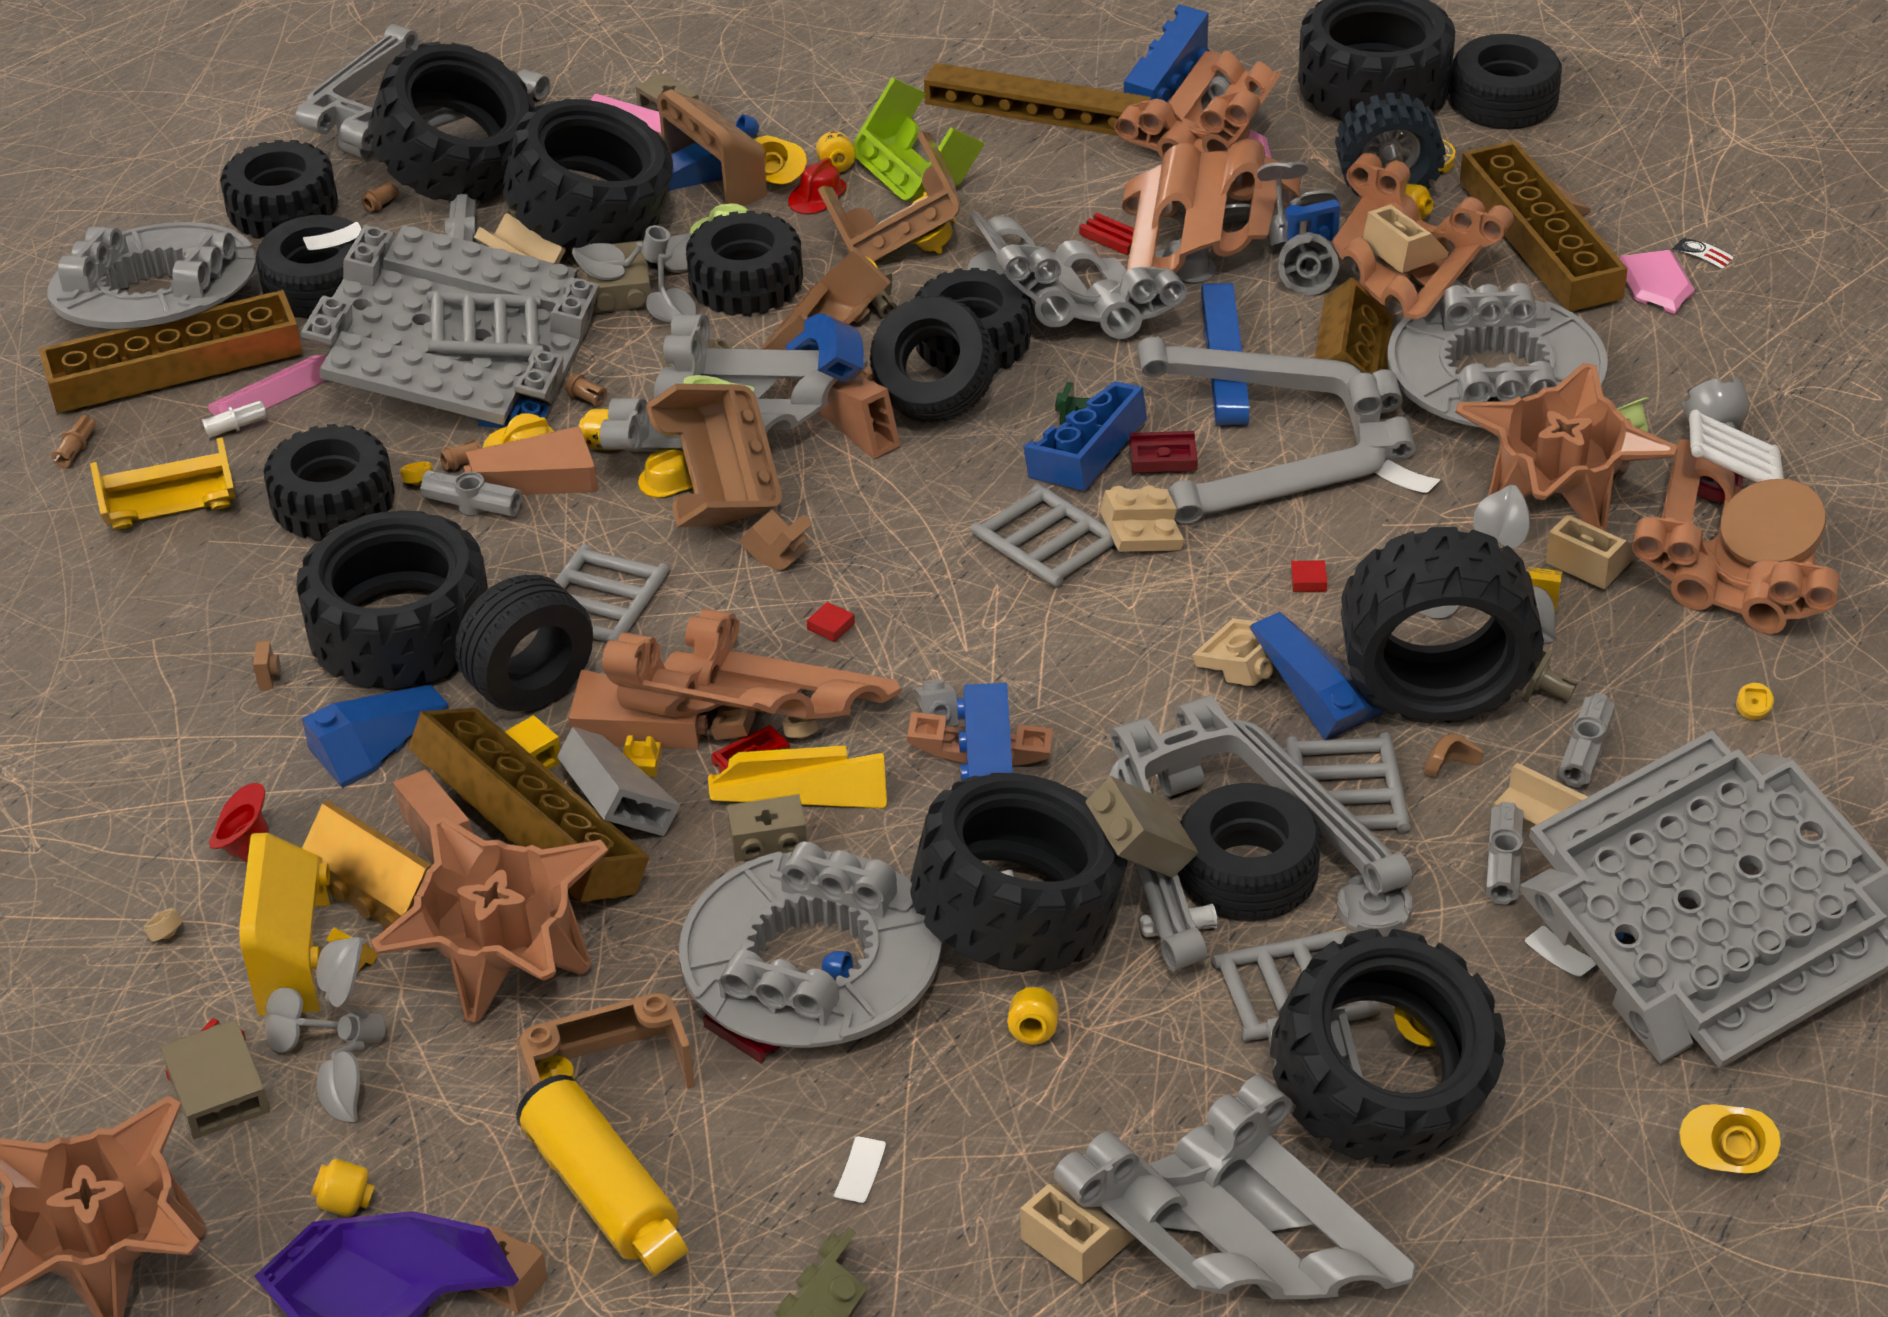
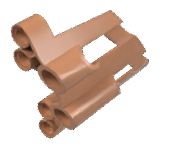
M1205 51L1170 101L1165 102L1161 99H1153L1129 105L1114 125L1115 132L1123 140L1158 151L1162 160L1169 148L1182 143L1196 146L1201 153L1228 151L1233 143L1249 137L1251 119L1282 74L1280 71L1274 73L1271 68L1261 61H1257L1251 71L1248 72L1240 61L1228 51H1223L1221 55L1216 51ZM1221 71L1230 80L1231 85L1224 95L1214 97L1203 111L1201 98L1208 90L1211 80ZM1260 86L1262 89L1258 95L1256 93L1253 94L1257 87Z
M1250 138L1236 141L1229 147L1228 151L1201 153L1196 146L1185 143L1169 148L1164 154L1162 165L1135 176L1125 185L1122 209L1129 214L1136 215L1127 271L1133 267L1153 266L1170 269L1177 273L1184 265L1186 256L1196 251L1213 246L1215 254L1226 257L1242 251L1252 239H1265L1269 233L1274 208L1278 207L1276 180L1260 181L1257 177V170L1265 164L1279 161L1266 157L1265 148L1262 143ZM1300 177L1282 179L1283 208H1287L1291 200L1299 198ZM1227 196L1234 200L1246 201L1251 204L1249 222L1242 229L1232 233L1225 232L1222 229ZM1181 202L1186 208L1180 248L1170 256L1157 257L1155 253L1161 217H1171L1175 213L1177 214L1178 206Z
M1365 153L1352 164L1346 174L1349 184L1361 196V199L1331 242L1342 260L1346 256H1350L1356 261L1360 270L1359 283L1376 300L1385 306L1395 296L1401 303L1404 317L1416 320L1430 313L1444 295V291L1451 287L1482 247L1495 244L1505 236L1514 223V216L1510 209L1501 205L1494 206L1487 213L1479 199L1468 197L1462 200L1451 215L1446 217L1438 227L1430 225L1419 219V209L1416 202L1405 194L1406 185L1410 179V170L1406 164L1401 161H1392L1383 168L1381 160L1375 154ZM1391 204L1430 232L1449 252L1448 258L1404 273L1394 269L1392 265L1381 257L1375 261L1370 245L1362 239L1367 213ZM1464 213L1468 214L1471 219L1467 218ZM1492 221L1496 222L1500 227L1495 226ZM1447 239L1451 240L1455 246L1450 244ZM1410 275L1423 286L1418 294L1414 285L1408 279Z
M1678 440L1662 518L1645 517L1638 520L1632 544L1633 552L1637 557L1671 581V593L1681 605L1693 610H1704L1714 604L1742 613L1744 620L1750 627L1766 634H1774L1783 630L1787 619H1801L1833 608L1837 603L1840 574L1832 568L1815 565L1816 550L1800 562L1763 560L1756 562L1750 567L1734 558L1726 548L1721 532V522L1718 535L1713 540H1703L1702 530L1695 524H1692L1700 477L1709 476L1722 487L1725 493L1722 515L1729 501L1742 489L1735 485L1734 472L1701 457H1694L1691 452L1690 440Z
M703 609L699 616H691L687 623L685 643L689 647H694L693 653L674 651L663 664L660 657V644L656 642L654 637L622 632L617 641L609 640L607 642L602 658L603 671L612 683L618 685V701L623 708L670 717L691 716L726 705L804 719L832 718L851 714L850 708L855 698L884 703L901 694L898 682L894 679L732 651L739 633L740 620L736 619V615L733 613ZM804 689L815 691L812 694L811 700L800 692Z

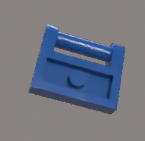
M1336 199L1303 207L1298 205L1288 206L1285 210V219L1288 221L1287 241L1300 234V222L1307 221L1306 233L1320 234L1331 242L1339 231L1340 204Z

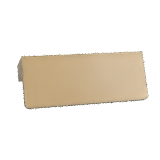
M507 213L504 215L495 233L479 227L474 236L489 247L504 249L508 252L524 256H532L555 264H559L565 252L564 247L541 238L540 235L532 230L530 231L518 219Z
M1516 763L1511 768L1509 788L1496 800L1493 807H1497L1501 802L1515 803L1524 813L1523 829L1530 832V828L1584 800L1588 796Z

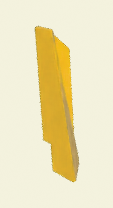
M846 745L738 752L729 759L728 767L717 775L711 773L708 776L709 797L712 801L751 802L799 794L801 805L885 808L887 806L884 753L847 759Z

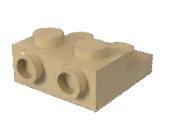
M1148 485L1141 489L1130 490L1123 486H1115L1110 490H1105L1100 513L1119 552L1182 550L1184 538L1174 520L1177 508L1167 489Z
M1232 618L1192 654L1196 667L1209 668L1215 671L1223 670L1226 682L1242 684L1244 686H1254L1262 679H1268L1275 667L1250 629L1251 624L1258 621Z

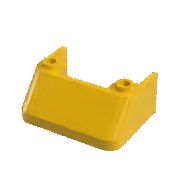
M223 437L216 438L219 453L105 476H102L97 462L90 463L99 510L104 523L112 525L114 530H121L132 527V522L210 506L212 510L230 507L231 501L236 499Z
M254 833L251 835L239 926L241 951L258 1015H267L266 1003L270 994L282 987H289L298 991L303 999L302 1012L320 1011V1002L314 976L321 949L320 946H314L312 927L315 906H328L331 902L328 890L330 884L328 863H322L319 855L270 833Z

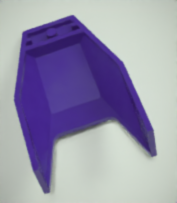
M415 1211L313 1221L254 1276L287 1317H422L427 1312L428 1306L446 1292L514 1286L519 1281L489 1228Z

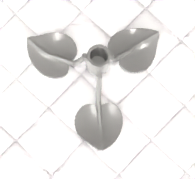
M1274 162L1265 164L1257 170V177L1260 181L1276 180L1278 215L1272 216L1268 233L1272 250H1281L1287 242L1288 221L1285 219L1281 181L1282 179H1294L1305 175L1308 172V165L1305 162ZM1317 190L1306 192L1300 198L1291 200L1288 206L1298 205L1303 207L1336 199L1339 203V199L1333 191ZM1225 205L1223 223L1249 220L1251 205Z
M657 225L649 226L646 229L643 243L637 242L635 250L627 259H625L623 252L619 248L611 244L594 243L581 248H573L572 253L578 265L589 275L602 280L622 278L625 272L624 267L629 266L637 255L642 252L645 260L657 263L659 292H653L648 295L646 300L648 311L657 319L671 323L675 314L696 315L695 304L690 295L680 288L668 290L664 288V268L675 273L688 271L686 245L690 239V233L670 236L669 231L664 227Z
M1509 485L1489 495L1479 503L1474 512L1473 524L1475 530L1495 537L1500 549L1501 544L1503 546L1508 545L1511 548L1519 547L1527 538L1530 530L1528 506L1522 492L1516 485ZM1533 586L1544 643L1556 640L1553 601L1545 590ZM1460 606L1435 607L1421 611V613L1431 618H1445L1455 613Z
M361 937L335 940L328 943L322 949L318 959L317 983L321 990L326 991L325 1000L334 1007L350 1012L346 1016L341 1017L339 1021L300 1018L303 1008L302 996L298 991L289 987H282L273 991L266 1003V1037L270 1047L276 1052L287 1053L296 1046L300 1034L299 1025L337 1028L339 1037L350 1043L333 1051L331 1054L332 1061L322 1063L317 1076V1094L322 1107L334 1118L345 1122H359L357 1101L360 1090V1068L356 1057L350 1052L363 1050L364 1044H379L383 1040L386 1031L385 1020L381 1014L369 1013L368 1009H359L347 1003L352 995L364 940Z

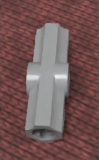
M460 194L450 202L449 218H445V235L478 243V239L474 237L478 230L476 200L471 199L467 194Z
M427 470L422 477V485L420 487L421 497L456 504L459 507V511L465 515H478L484 511L515 517L520 511L522 501L521 490L484 482L483 476L477 472H464L459 476Z
M1594 693L1590 697H1585L1579 716L1573 722L1572 735L1559 769V777L1564 779L1568 786L1580 788L1581 785L1589 784L1596 763L1602 756L1603 743L1615 711V703L1611 702L1607 695Z
M1501 802L1500 805L1491 809L1485 895L1491 898L1494 904L1508 905L1509 902L1517 900L1519 897L1518 888L1520 885L1524 813L1515 803Z

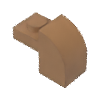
M772 509L756 522L739 542L759 562L775 570H782L808 549L804 543L808 538L804 533L810 528L812 522L803 514L788 526Z

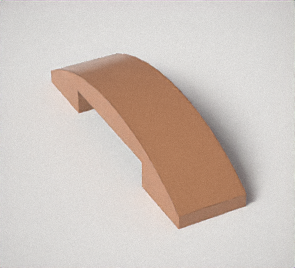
M911 712L907 742L938 757L967 764L966 753H960L959 731H965V728L946 726L947 716ZM1018 724L1017 733L1010 734L1012 766L1031 764L1049 759L1053 728Z

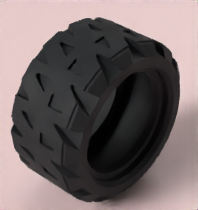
M1321 0L1315 5V8L1309 9L1302 20L1298 66L1300 91L1307 102L1314 104L1315 109L1344 122V116L1348 111L1353 114L1357 113L1355 105L1363 101L1365 106L1371 104L1370 97L1378 95L1379 101L1385 100L1386 93H1394L1396 99H1400L1402 93L1408 94L1411 102L1418 98L1423 101L1424 108L1428 106L1433 112L1444 103L1448 93H1450L1456 33L1454 24L1448 18L1446 11L1429 0Z
M440 42L422 43L416 51L411 48L406 49L394 58L392 64L387 66L369 117L368 135L373 138L371 147L380 163L384 162L388 167V173L402 185H408L415 189L416 193L433 200L443 199L448 200V203H450L457 195L467 194L471 199H477L482 202L499 195L504 189L503 180L517 125L527 112L534 111L535 104L532 95L527 93L526 84L516 72L510 71L504 65V62L489 53H483L472 46L454 42L451 44H441ZM439 106L455 110L477 122L489 137L470 140L446 134L427 123L415 108Z
M586 99L550 101L536 106L533 112H527L519 121L503 180V194L509 209L516 211V218L526 228L556 245L573 249L594 243L617 244L643 241L646 229L649 226L658 225L674 169L671 153L668 152L666 142L659 133L651 129L645 121L630 112L610 104ZM569 170L592 174L606 181L587 178Z
M409 510L379 512L362 516L326 533L325 538L321 542L313 544L302 560L303 567L299 568L297 572L296 584L312 655L318 658L319 665L334 677H345L346 682L364 688L380 687L385 688V690L411 688L414 685L431 683L448 676L453 669L457 668L455 654L456 636L461 621L477 598L488 590L484 558L481 555L480 546L467 530H462L456 522L443 516ZM424 590L433 592L418 601L397 607L364 608L358 606L373 597L394 591Z
M1431 527L1426 532L1414 534V531L1390 539L1386 543L1385 548L1381 550L1374 549L1359 562L1355 569V574L1348 578L1341 597L1342 609L1340 612L1351 678L1363 695H1367L1372 704L1391 715L1400 713L1406 720L1431 723L1432 721L1451 723L1471 719L1473 715L1484 711L1491 712L1507 703L1511 699L1510 694L1516 689L1522 690L1536 672L1535 662L1540 661L1542 658L1544 638L1531 575L1526 571L1524 561L1508 545L1500 549L1497 539L1491 535L1476 530H1471L1469 533L1460 532L1457 527ZM1466 606L1478 609L1491 616L1485 625L1472 635L1447 644L1416 645L1400 640L1391 634L1399 624L1410 616L1435 607Z
M993 772L990 775L981 777L974 775L955 782L951 790H943L930 804L910 882H912L910 894L917 914L925 915V926L941 942L945 941L955 948L957 953L978 963L995 966L998 969L1017 972L1029 970L1047 972L1066 968L1073 961L1080 962L1098 949L1101 941L1107 935L1128 860L1116 854L1085 801L1088 798L1078 791L1038 776ZM997 860L1024 865L1045 874L1056 882L1020 879L995 870L982 861Z
M1378 929L1350 933L1346 935L1341 944L1333 941L1312 957L1278 1014L1279 1018L1272 1030L1270 1057L1277 1061L1272 1073L1278 1089L1296 1105L1292 1112L1293 1117L1313 1137L1329 1138L1332 1140L1329 1145L1330 1149L1357 1160L1374 1156L1375 1164H1404L1417 1156L1419 1159H1425L1443 1150L1456 1136L1462 1133L1497 1084L1504 1064L1502 1053L1506 1042L1502 1016L1500 1013H1494V996L1478 973L1471 976L1468 973L1466 961L1442 943L1438 942L1436 947L1427 944L1423 935L1399 929H1392L1387 937H1383ZM1356 1001H1376L1395 1006L1407 1012L1427 1030L1438 1049L1442 1066L1441 1084L1421 1092L1401 1093L1380 1088L1366 1081L1353 1071L1340 1055L1331 1032V1011Z

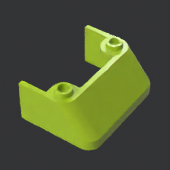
M892 77L857 134L853 146L856 159L901 199L913 203L923 196V192H926L922 183V177L925 170L932 166L931 161L928 163L912 149L919 133V126L912 117L926 93ZM950 127L938 149L952 174L955 187H957L963 181L985 143Z

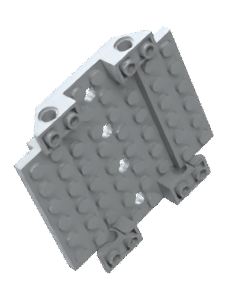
M364 225L344 258L343 280L333 297L322 295L301 330V337L313 344L331 348L320 367L321 379L504 425L508 415L512 414L521 397L549 404L553 403L588 331L599 284L588 282L584 279H577L578 269L567 267L563 264H555L532 256H524L508 252L504 249L480 245L472 241L468 242L449 237L445 234H437L421 230L417 227L403 225L392 243L394 232ZM450 291L540 296L541 305L540 308L537 307L539 345H543L544 351L533 349L530 357L428 352L427 344L429 340H432L431 302L427 300V292ZM444 304V340L463 341L462 304ZM475 305L476 339H484L483 341L476 340V342L495 343L494 306ZM506 307L507 343L526 344L525 307Z
M1711 730L1530 828L1529 838L1555 869L1550 868L1519 885V891L1564 946L1577 940L1617 989L1612 1003L1613 1007L1660 1064L1692 1047V1035L1717 1067L1721 1069L1888 972V866L1793 759L1760 753L1748 759L1740 749L1731 752L1716 733ZM1805 829L1814 831L1820 839L1816 841L1807 840L1801 835L1800 831ZM1743 863L1752 864L1757 867L1759 873L1756 875L1746 874L1740 869L1739 865ZM1683 897L1691 898L1697 903L1698 907L1692 910L1685 909L1679 904L1678 899ZM1619 932L1629 933L1635 938L1636 942L1629 945L1623 944L1617 940L1615 935Z

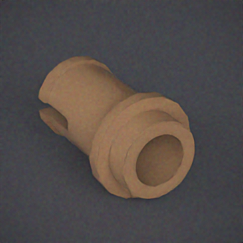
M387 181L375 190L365 191L361 199L362 204L367 211L378 212L382 209V205L399 196V189L394 182Z
M572 374L565 383V390L570 397H580L597 407L603 404V401L597 397L600 396L605 399L607 395L606 388L587 381L582 374Z
M473 439L470 442L453 448L449 445L444 447V451L439 453L442 466L446 470H457L460 465L468 463L466 452L481 449V444L478 440Z

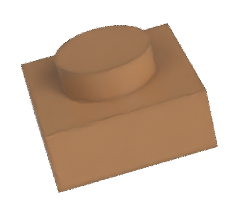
M256 641L253 667L259 690L273 689L274 676L280 674L279 655L273 654L270 641Z
M731 706L719 708L710 728L714 739L729 738L735 740L748 736L756 716L755 711Z

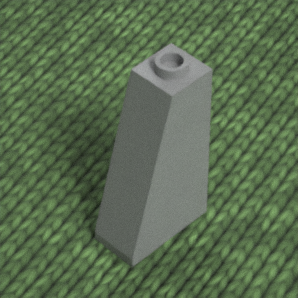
M572 727L557 758L603 820L665 836L680 804L603 735Z

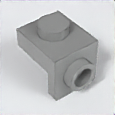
M934 679L923 682V687L914 688L916 702L921 707L922 713L947 716L946 726L949 727L959 724L956 693L949 683H944L942 679Z

